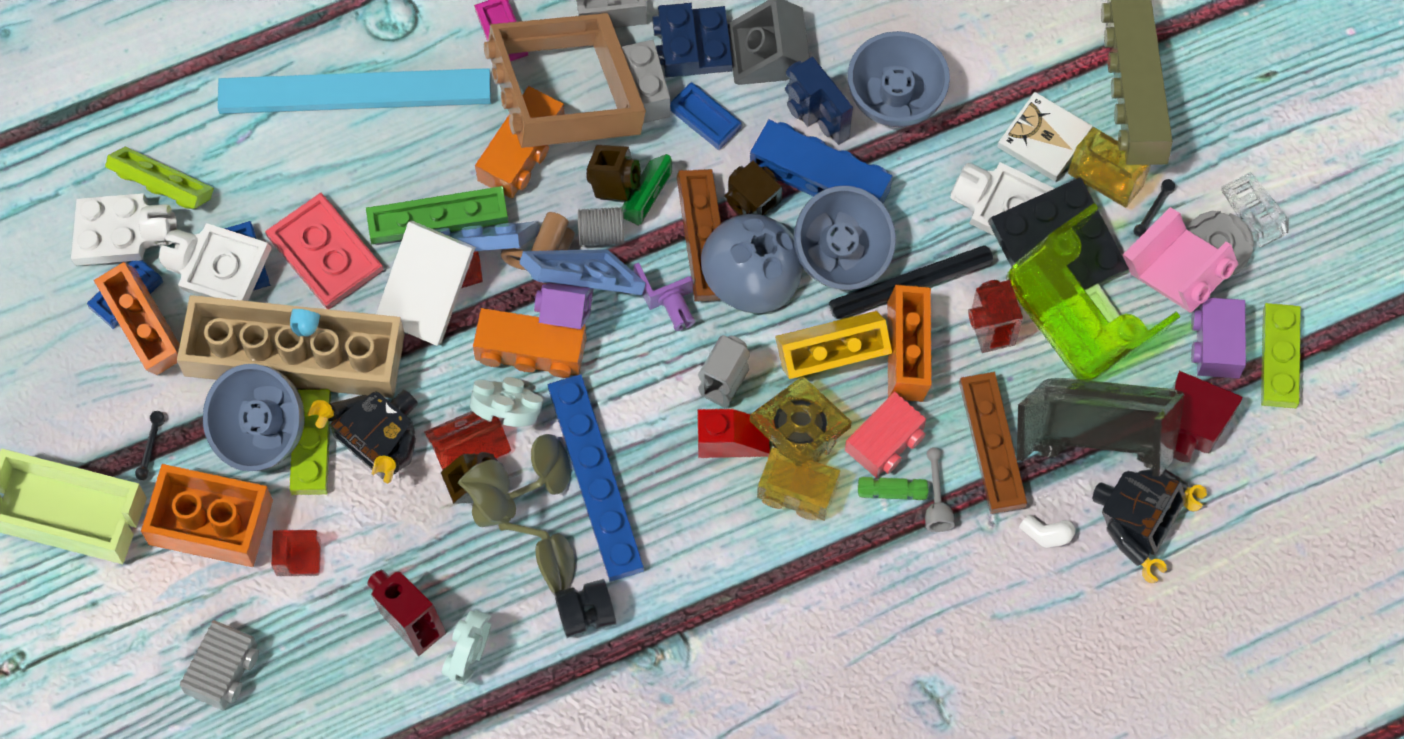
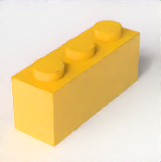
M878 311L775 336L782 370L789 379L892 354L886 320Z

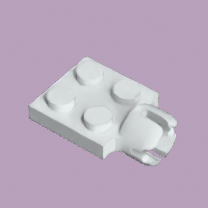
M1001 162L994 171H986L972 163H967L962 168L961 174L953 186L951 199L971 210L972 218L969 224L994 235L988 223L992 216L1055 188Z
M144 193L76 199L71 260L75 266L143 260V254L147 248L172 244V242L164 240L170 231L177 230L176 216L171 211V206L168 204L149 206L147 205L148 200Z
M206 223L204 229L199 234H191L181 230L170 231L164 240L175 243L174 249L161 245L159 260L167 270L181 274L178 286L183 291L204 297L249 301L272 247L267 242Z

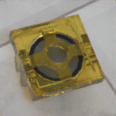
M804 376L797 379L750 414V422L773 443L774 448L780 455L791 460L798 468L808 460L817 464L823 453L826 456L829 455L836 444V439L851 429L852 421Z

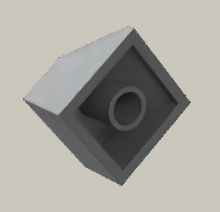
M767 0L727 24L735 84L786 81L789 79L786 71L792 64L798 61L804 62L810 58L803 7L786 0Z

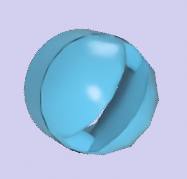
M292 309L290 328L297 336H311L318 327L320 314L304 309Z

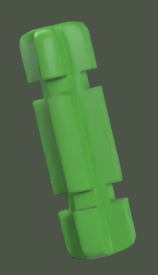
M860 477L858 480V496L861 498H873V495H878V498L907 499V496L912 497V500H926L928 497V482L925 479H913V482H908V479L879 477V480H874L873 477Z

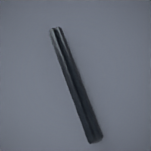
M983 245L838 297L829 302L831 314L834 318L840 319L887 302L895 285L929 287L992 264L993 255L990 248Z

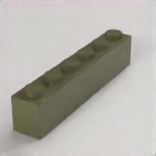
M1107 0V3H1102L1101 22L1107 23L1104 31L1105 48H1110L1111 50L1108 53L1107 61L1108 73H1114V78L1111 80V97L1118 101V104H1115L1114 110L1115 124H1121V130L1118 132L1119 151H1124L1126 165L1168 164L1173 141L1152 0Z

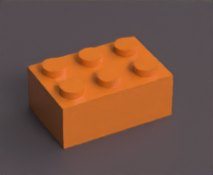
M162 464L141 533L148 545L254 567L273 499L268 487L264 485Z

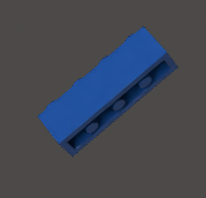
M768 119L750 151V162L754 160L761 168L763 166L767 167L778 181L813 197L831 187L853 186L871 193L883 204L891 190L893 175L888 174L883 167L875 164H866L848 151H838L827 146L824 141L817 137H807L796 132L792 126L784 122L776 123Z

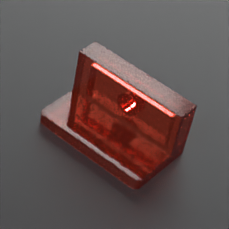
M470 411L424 431L442 470L462 454L487 452L494 454V457L498 458L511 451L500 419L496 416L492 417V421H488Z

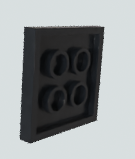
M1081 177L992 216L988 220L1034 313L1070 298L1097 283L1100 284L1120 275L1129 269Z

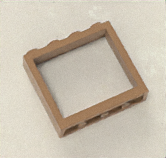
M608 13L490 24L488 42H484V54L486 59H491L494 83L500 85L501 103L503 108L509 111L510 129L512 134H517L521 148L641 135L646 110ZM593 45L617 109L530 118L508 54Z

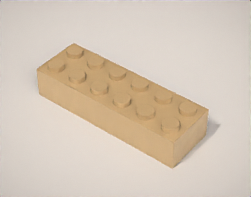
M190 295L177 362L185 377L217 380L223 373L233 367L243 364H259L282 373L299 389H330V392L370 395L372 392L377 391L385 398H394L405 333L401 317ZM292 309H304L320 314L318 327L311 336H297L290 328Z

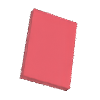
M319 193L265 231L268 239L326 309L332 308L384 271L382 264L322 193Z

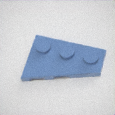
M538 221L504 223L486 228L480 225L462 228V231L450 232L449 228L434 230L476 247L475 251L520 248L538 235L539 224Z
M608 249L523 251L519 263L531 274L534 280L542 283L552 282L637 295L643 294L646 284L645 281Z

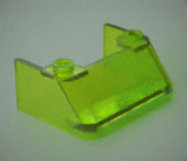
M1095 203L1051 232L1015 262L1006 275V284L1009 290L1073 376L1083 382L1095 381L1161 335L1180 318V315L1175 311L1150 330L1147 329L1138 317L1131 314L1120 315L1109 323L1069 270L1067 265L1072 263L1081 252V241L1075 232L1086 225L1099 209Z

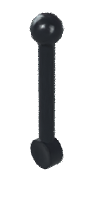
M1166 179L1162 182L1160 194L1141 224H1137L1133 229L1136 237L1140 238L1147 231L1146 227L1166 195L1174 191V181Z
M154 411L150 415L152 423L141 466L135 471L136 478L141 481L149 477V470L147 468L159 426L165 422L164 415L160 411Z

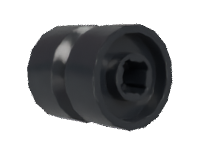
M604 579L584 584L581 591L572 587L554 592L566 638L586 633L589 626H593L598 630L616 625L612 602ZM584 605H593V608L585 612Z

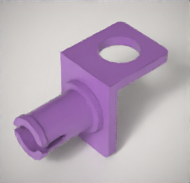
M640 263L634 264V273L646 282L642 295L649 310L661 305L665 306L675 331H682V324H685L686 328L692 326L695 323V319L692 317L683 296L693 292L692 277L688 276L653 291Z

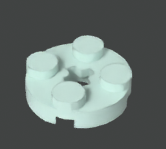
M506 377L503 379V382L476 380L474 381L471 394L470 408L475 414L485 420L492 421V417L496 416L504 418L503 425L524 427L533 425L537 421V417H539L543 398L525 389L524 382L517 378Z
M478 610L470 611L465 621L460 620L452 637V641L457 642L454 653L449 654L444 662L442 675L462 685L468 683L474 673L468 667L475 660L480 661L491 629V623L488 622L491 619V615Z

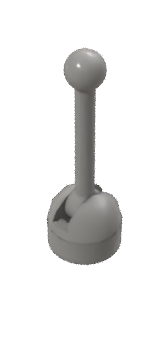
M935 447L927 451V458L931 461L934 504H931L926 510L925 525L928 531L945 532L954 528V514L952 509L947 504L942 503L938 466L941 452Z

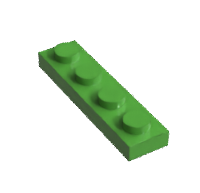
M503 186L366 208L371 245L402 240L407 224L410 221L417 222L433 230L449 228L450 232L460 231L462 228L480 225L485 227L509 223Z

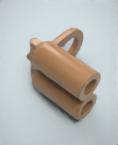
M547 212L531 251L569 250L575 232L567 227L569 224L568 219L558 213ZM516 248L502 249L501 258L504 262L514 268L526 270L519 264V260L511 257L521 258L524 250Z

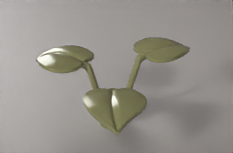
M544 434L536 438L531 448L532 466L539 476V479L534 483L507 493L510 484L507 471L500 462L487 460L467 471L458 481V484L467 491L474 501L472 516L479 527L498 525L500 531L512 530L538 536L542 539L538 541L535 547L536 560L544 580L554 595V592L568 589L574 575L575 557L568 540L560 533L553 534L550 537L547 531L509 523L516 514L514 498L535 490L544 484L550 494L556 495L563 492L569 483L571 468L566 449L555 435Z

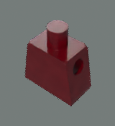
M1179 370L1171 390L1162 431L1165 437L1175 441L1170 455L1178 461L1190 462L1195 449L1203 453H1209L1235 415L1243 397Z
M378 570L368 579L367 585L373 590L371 596L380 614L418 657L446 634L434 605L400 571L389 576L384 570Z

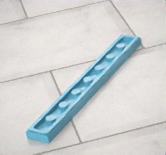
M490 68L218 78L219 114L491 104Z

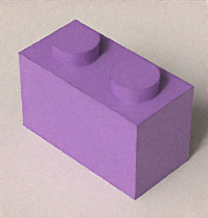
M552 282L543 284L541 291H537L534 311L540 312L539 323L581 329L591 313L594 288Z
M1208 298L1199 305L1198 310L1192 312L1191 329L1192 331H1197V342L1192 344L1191 362L1197 363V376L1240 378L1246 366L1245 300Z

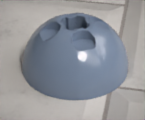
M886 32L868 39L856 50L848 67V86L855 104L868 118L888 127L913 126L929 118L941 106L947 95L950 83L948 64L941 51L927 39L909 32Z
M835 186L816 194L801 210L794 228V247L800 264L817 282L834 289L852 290L873 283L886 271L895 251V228L886 207L871 193L853 186Z
M744 214L730 218L713 230L702 249L701 267L708 286L718 298L738 310L750 313H765L776 310L785 305L794 296L801 282L803 267L796 255L794 236L784 225L770 217L758 214Z
M243 364L231 368L214 382L204 403L203 428L211 449L224 463L238 470L260 471L279 464L296 448L304 430L305 411L298 390L286 376L268 366Z

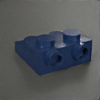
M692 2L658 6V15L652 16L654 36H661V45H656L660 64L664 65L665 78L732 72V57L725 6L692 9Z
M813 56L804 62L798 61L792 64L786 71L789 83L785 87V91L788 94L787 106L791 114L796 119L801 118L807 127L818 121V125L824 135L827 137L831 136L838 145L850 138L853 106Z

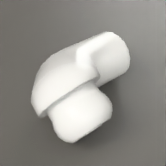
M1031 514L1019 526L1023 532L1044 548L1066 545L1075 535V527L1070 521L1063 520L1043 525Z

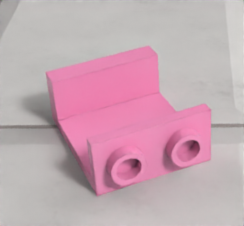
M1171 207L1123 254L1132 276L1190 313L1200 304L1204 303L1215 288L1224 279L1229 278L1239 265L1230 243L1225 242L1219 249L1188 231L1181 214Z

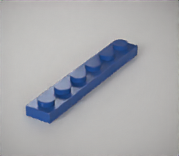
M582 375L547 384L609 582L644 572V566Z

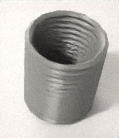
M623 208L578 209L579 245L624 244Z

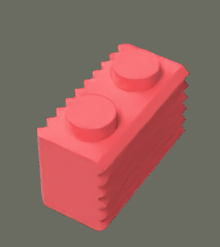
M893 392L846 440L845 451L874 477L878 478L884 471L889 474L900 463L902 457L899 455L907 447L914 449L925 437L926 433L923 430L926 418L919 411H916L913 406H910L908 402L904 401L902 397H899L896 392Z

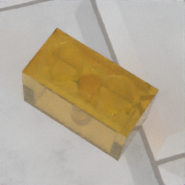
M1093 127L1077 145L1067 174L1076 179L1081 177L1084 184L1126 208L1143 188L1151 165H1126L1124 151H1119L1118 141Z
M772 447L758 484L757 498L762 499L765 505L772 508L781 509L786 507L795 510L797 515L804 519L816 520L818 518L825 521L839 483L840 470Z

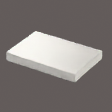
M408 222L376 314L401 317L404 332L436 346L440 345L476 247L417 222Z

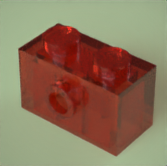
M990 280L981 284L980 287L976 288L972 309H968L969 321L972 329L975 331L981 352L986 353L1015 346L1023 316L1011 280L1002 282Z

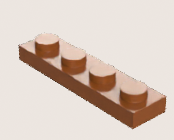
M679 170L677 184L690 273L693 279L694 301H720L721 299L708 286L701 267L703 246L713 230L721 224L713 170Z
M995 372L961 377L959 385L990 514L1026 508L1027 501Z

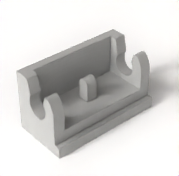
M576 0L578 16L608 13L614 28L647 24L646 0Z

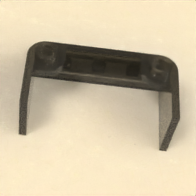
M1070 378L1046 379L1018 404L1017 460L1024 461L1033 451H1038L1040 456L1056 457L1069 446L1137 453V460L1143 462L1144 467L1153 469L1152 476L1160 477L1174 458L1183 413L1184 393L1175 389Z

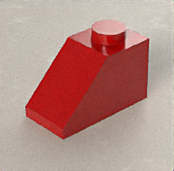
M697 409L698 458L770 457L768 420L736 409Z

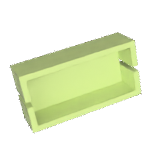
M1 448L0 493H3L4 497L0 496V533L119 564L124 563L134 536L129 526L137 527L147 500L139 483Z

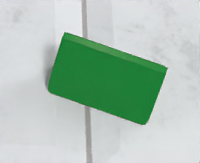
M665 154L648 162L640 175L639 188L632 189L628 200H625L622 205L623 219L638 226L642 224L672 174V159L670 155Z

